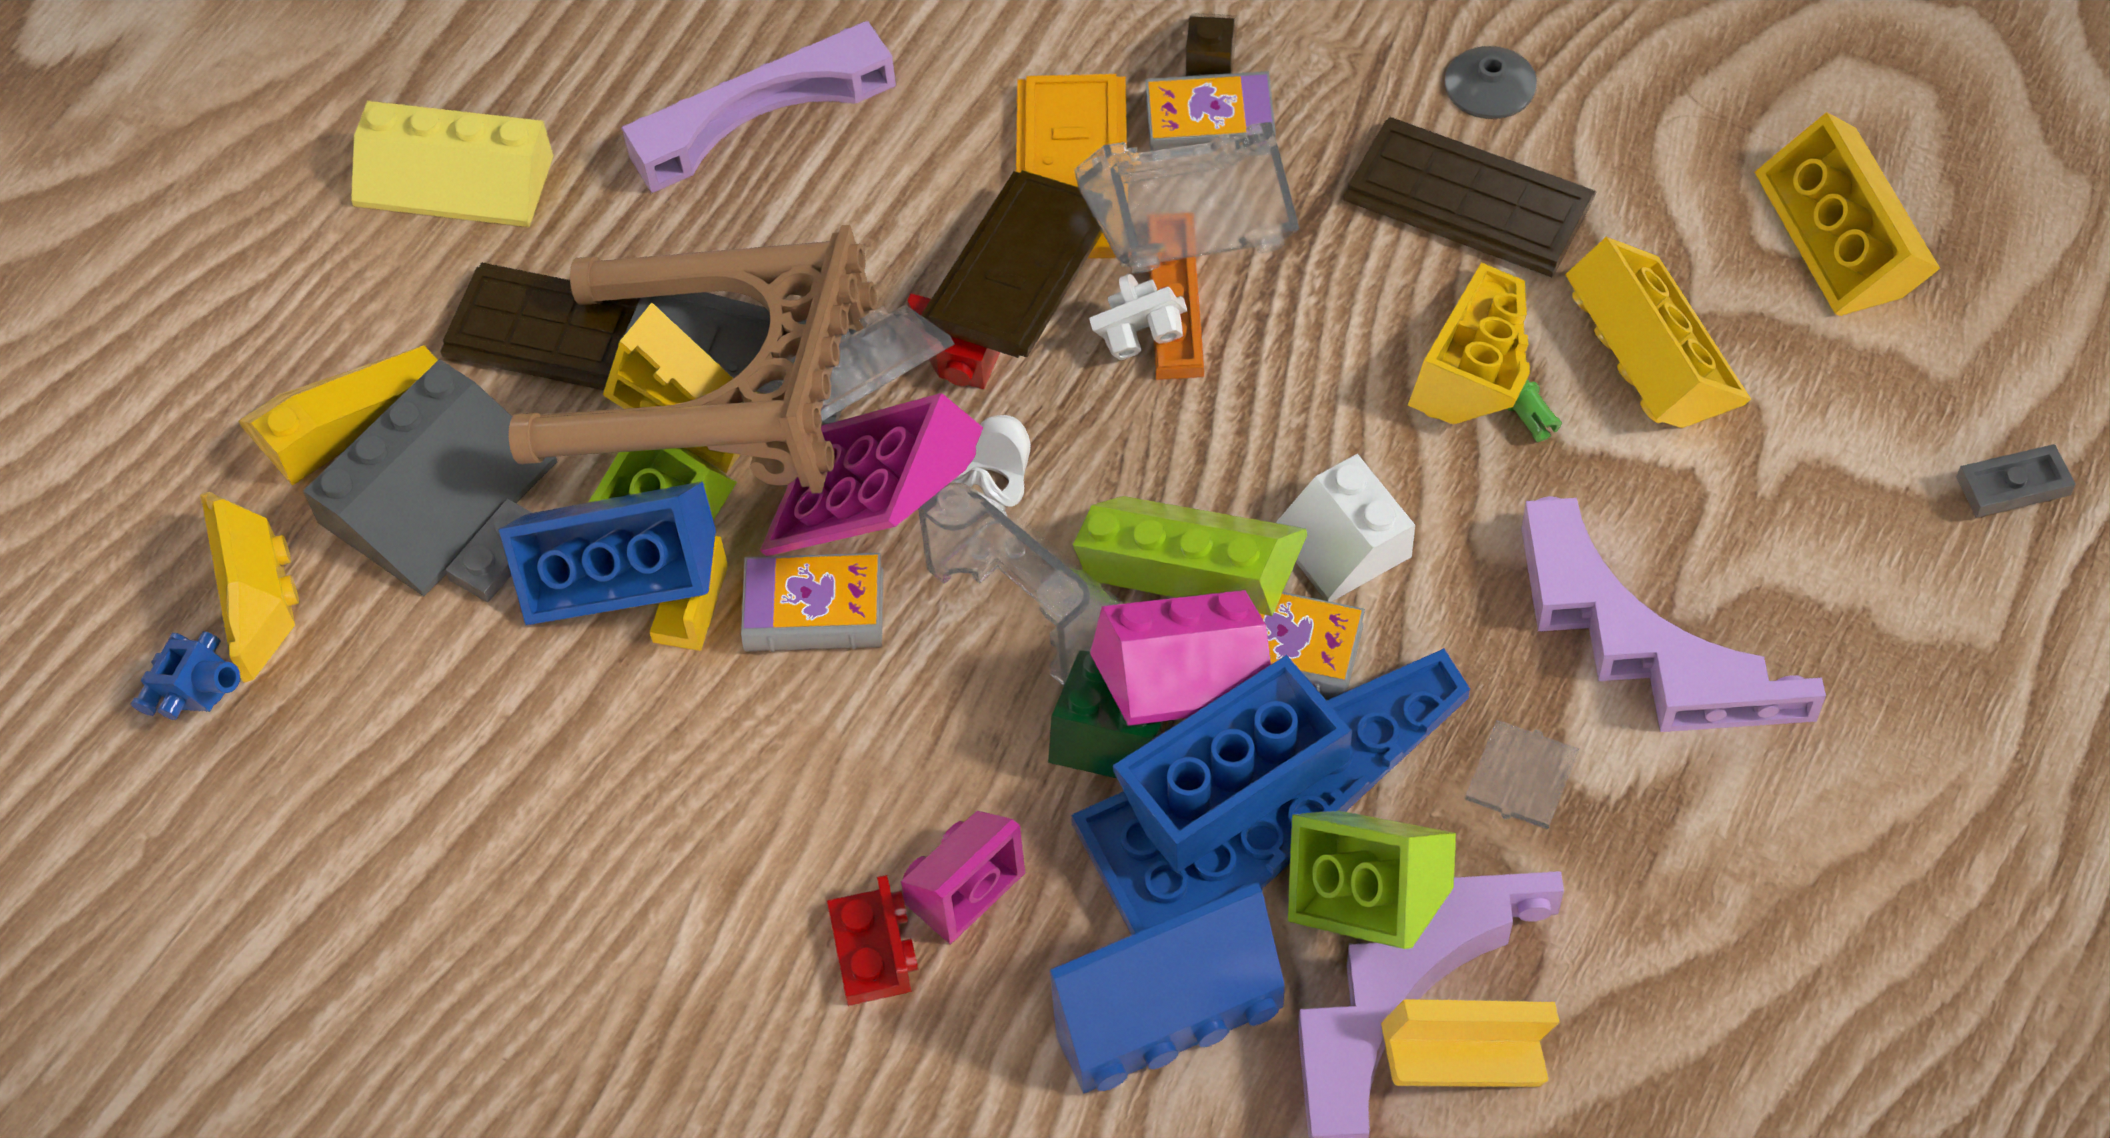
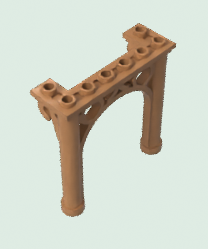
M841 225L840 231L832 233L830 241L601 261L596 256L575 258L570 269V284L573 297L579 305L601 304L604 300L717 291L734 292L757 300L769 311V332L759 353L739 375L719 389L688 402L667 406L540 415L539 413L515 414L509 425V445L514 460L518 464L541 463L545 457L708 446V449L713 451L753 456L750 469L759 480L767 484L787 485L799 477L802 487L810 486L812 493H822L827 472H831L834 467V450L831 442L824 440L821 431V409L824 400H828L830 397L832 369L839 365L840 340L842 335L847 334L849 325H854L856 331H865L870 311L875 310L877 306L875 285L872 281H867L864 271L866 264L864 248L862 244H856L851 225ZM790 294L800 296L798 300H785ZM807 320L806 324L797 323L799 321ZM796 356L794 364L789 361ZM784 380L782 386L771 393H755L770 381Z

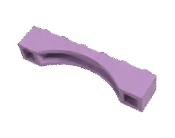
M867 20L623 126L622 131L628 155L650 192L654 193L693 176L703 158L718 141L738 126L761 114L781 107L806 102L837 101L856 104L895 87L892 55Z

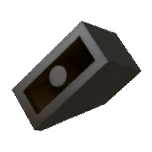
M1192 13L1189 16L1186 43V76L1233 73L1238 15Z

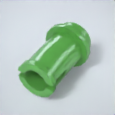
M1527 379L1514 406L1507 409L1508 411H1515L1533 434L1535 441L1541 442L1552 436L1546 428L1551 427L1554 432H1557L1562 422L1554 415L1539 395V385Z

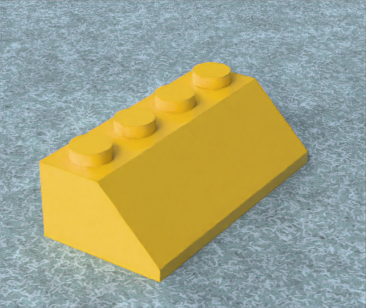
M1824 113L1754 171L1836 315L1843 316L1901 299L1940 269L1856 127L1832 114Z
M1606 236L1565 274L1575 290L1572 293L1574 301L1582 310L1590 314L1597 327L1594 329L1596 336L1606 347L1614 352L1620 362L1617 364L1618 371L1628 383L1636 387L1643 398L1640 401L1643 411L1654 422H1664L1685 428L1744 406L1751 400L1659 256Z

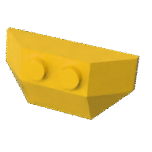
M207 492L200 494L203 506L228 652L232 663L238 667L240 677L243 683L256 678L295 626L292 605L299 604V597L293 577L291 575L286 576L284 565L291 563V556L284 535L275 536L267 518L216 494Z

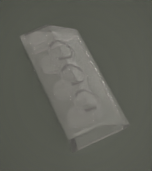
M906 305L891 313H888L885 306H882L861 318L859 321L863 329L852 335L848 330L847 334L841 337L839 344L840 361L839 365L832 369L830 377L831 393L829 399L824 400L822 405V421L954 345L952 338ZM796 356L789 361L794 364ZM784 380L770 381L755 393H771L781 387Z

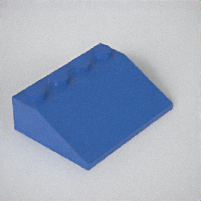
M1258 882L1050 970L1056 1037L1083 1094L1096 1088L1099 1091L1113 1089L1122 1084L1127 1079L1128 1074L1147 1066L1149 1069H1158L1166 1066L1177 1058L1179 1052L1195 1045L1200 1047L1212 1046L1223 1040L1230 1030L1249 1023L1251 1026L1263 1024L1272 1019L1284 1005L1285 984L1263 892Z

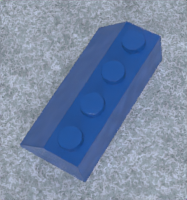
M703 481L529 513L499 529L526 625L701 596L709 592L716 529Z
M1285 655L1114 764L1113 771L1145 834L1176 873H1179L1347 763L1350 759L1352 730L1294 662Z

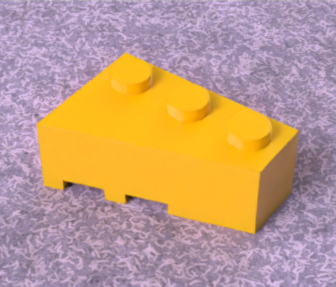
M651 303L620 340L603 396L624 409L675 405L707 395L734 378ZM708 446L687 448L725 473L729 471L741 455L709 450Z

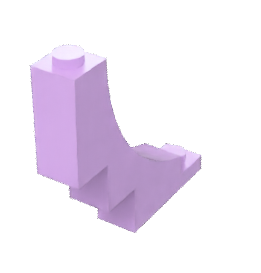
M1549 496L1536 501H1526L1521 530L1538 632L1589 628L1598 681L1650 678L1660 732L1817 722L1826 697L1822 678L1804 679L1801 676L1791 675L1782 677L1777 681H1769L1763 656L1739 652L1710 643L1683 631L1661 618L1631 594L1603 562L1591 542L1583 523L1577 498L1560 499Z
M1561 871L1454 878L1453 890L1413 948L1401 949L1380 943L1349 945L1347 975L1351 1006L1300 1009L1298 1034L1308 1138H1369V1094L1376 1068L1385 1049L1381 1022L1403 999H1420L1435 983L1457 967L1481 954L1507 945L1513 923L1512 917H1519L1524 921H1540L1551 915H1558L1564 893Z

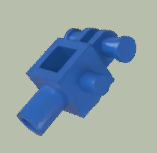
M203 631L197 641L190 640L177 633H171L162 652L156 653L152 659L153 667L151 671H146L141 678L144 687L138 697L132 700L131 705L143 714L154 716L156 711H158L161 715L171 720H176L181 710L210 712L225 693H230L238 687L240 682L239 669L235 664L226 662L215 654L221 640L212 633ZM161 697H163L164 699L157 710L156 706Z

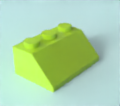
M1339 810L1292 814L1288 922L1401 949L1413 948L1454 888L1456 833Z

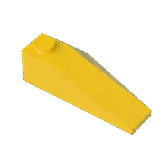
M1482 262L1480 263L1425 357L1408 406L1422 411L1431 418L1441 419L1452 425L1514 406L1530 374V365L1526 362L1528 335L1524 332V321L1527 315L1525 280Z
M423 345L278 394L238 421L245 432L293 486L343 453L438 360Z

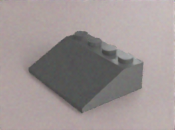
M439 359L303 490V493L318 524L413 590L425 596L447 574L446 568L507 499L517 503L558 461L556 457H545L541 463L518 464L512 456L509 445V425L512 416L477 383Z

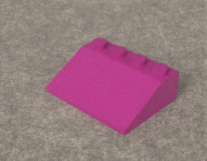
M942 393L822 425L821 431L824 440L830 441L834 450V467L831 472H827L822 493H812L810 486L802 487L799 477L789 483L760 551L766 556L896 527L967 470V467L976 455V445L983 427Z

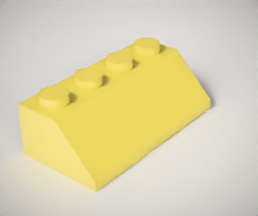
M367 101L354 134L352 204L354 207L530 227L553 159L544 121Z

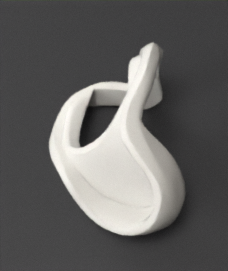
M1008 415L992 416L980 424L983 430L976 445V455L973 461L967 467V470L944 488L949 491L963 492L977 484L981 487L985 496L994 503L1012 507L1018 504L1024 495V473L1030 455V439L1025 427L1016 418ZM986 470L995 471L1005 476L1009 481L1007 487L1001 491Z

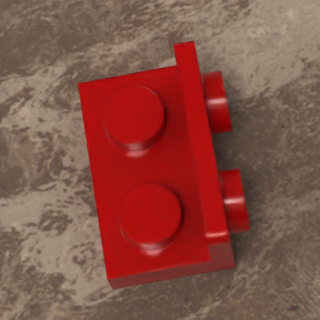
M888 875L877 877L879 885L877 890L827 900L848 1006L912 992L908 973L918 971L912 938L901 940L898 924L908 922L902 890L891 892Z

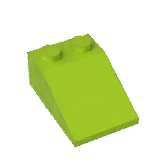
M687 448L619 452L588 503L703 481L714 521L737 482Z

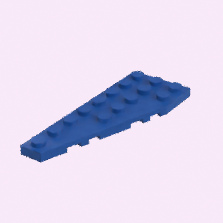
M1445 648L1327 700L1352 730L1349 761L1179 873H1176L1145 834L1124 791L1071 814L1072 826L1131 935L1256 882H1258L1262 890L1290 864L1292 814L1338 810L1346 812L1468 700L1470 688Z

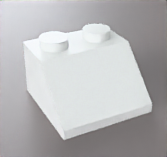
M1358 454L1315 476L1276 522L1278 524L1306 528L1308 535L1296 563L1322 597L1329 602L1336 600L1412 557L1415 524Z

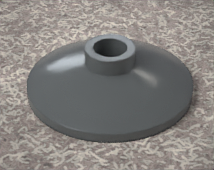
M1481 46L1461 53L1450 63L1445 76V88L1450 100L1462 111L1485 119L1506 118L1521 112L1534 98L1537 86L1536 74L1531 64L1520 54L1497 46Z

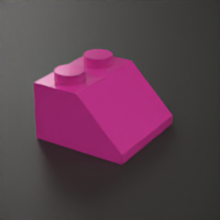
M976 811L965 822L958 821L953 824L944 834L941 844L928 857L921 856L917 858L905 871L901 881L905 905L951 945L1025 874L1020 825L1011 818Z

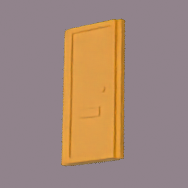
M1117 74L1026 76V79H1017L1016 172L1021 173L1022 170L1108 196V200L1117 203L1116 212L1087 259L1119 258V255H1128L1126 76L1117 77Z

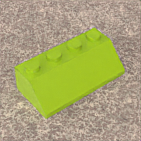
M1120 496L1091 505L1073 543V547L1088 581L1176 598L1246 590L1259 614L1273 616L1308 534L1306 528Z

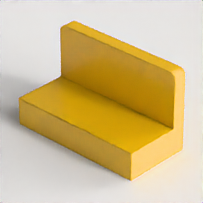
M715 536L709 592L701 596L660 602L650 630L653 643L697 651L702 650L728 569L720 536Z

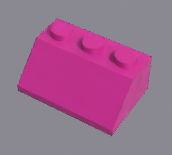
M1246 590L1102 606L1090 655L1128 725L1188 718L1271 665L1266 624Z

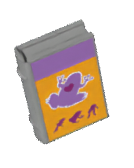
M1269 71L1146 79V105L1151 161L1275 154L1274 137H1276Z
M855 553L745 557L741 638L745 652L882 647L883 567H881V554Z
M1283 592L1273 616L1260 614L1267 628L1271 664L1287 655L1327 700L1347 692L1364 623L1362 621L1365 609Z

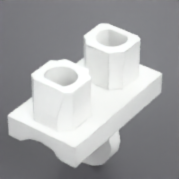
M1126 274L1119 279L1121 292L1108 297V302L1112 309L1089 318L1092 330L1105 339L1111 354L1119 360H1124L1142 351L1136 331L1150 326L1153 339L1159 344L1168 343L1182 337L1180 314L1186 312L1187 308L1184 298L1182 296L1176 297L1170 287L1157 291L1152 279L1138 285L1132 274Z

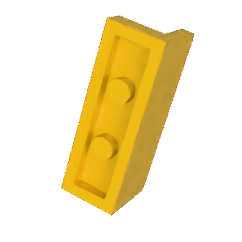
M1403 999L1381 1022L1392 1081L1397 1086L1541 1087L1548 1081V1074L1540 1040L1558 1025L1560 1021L1555 1002Z

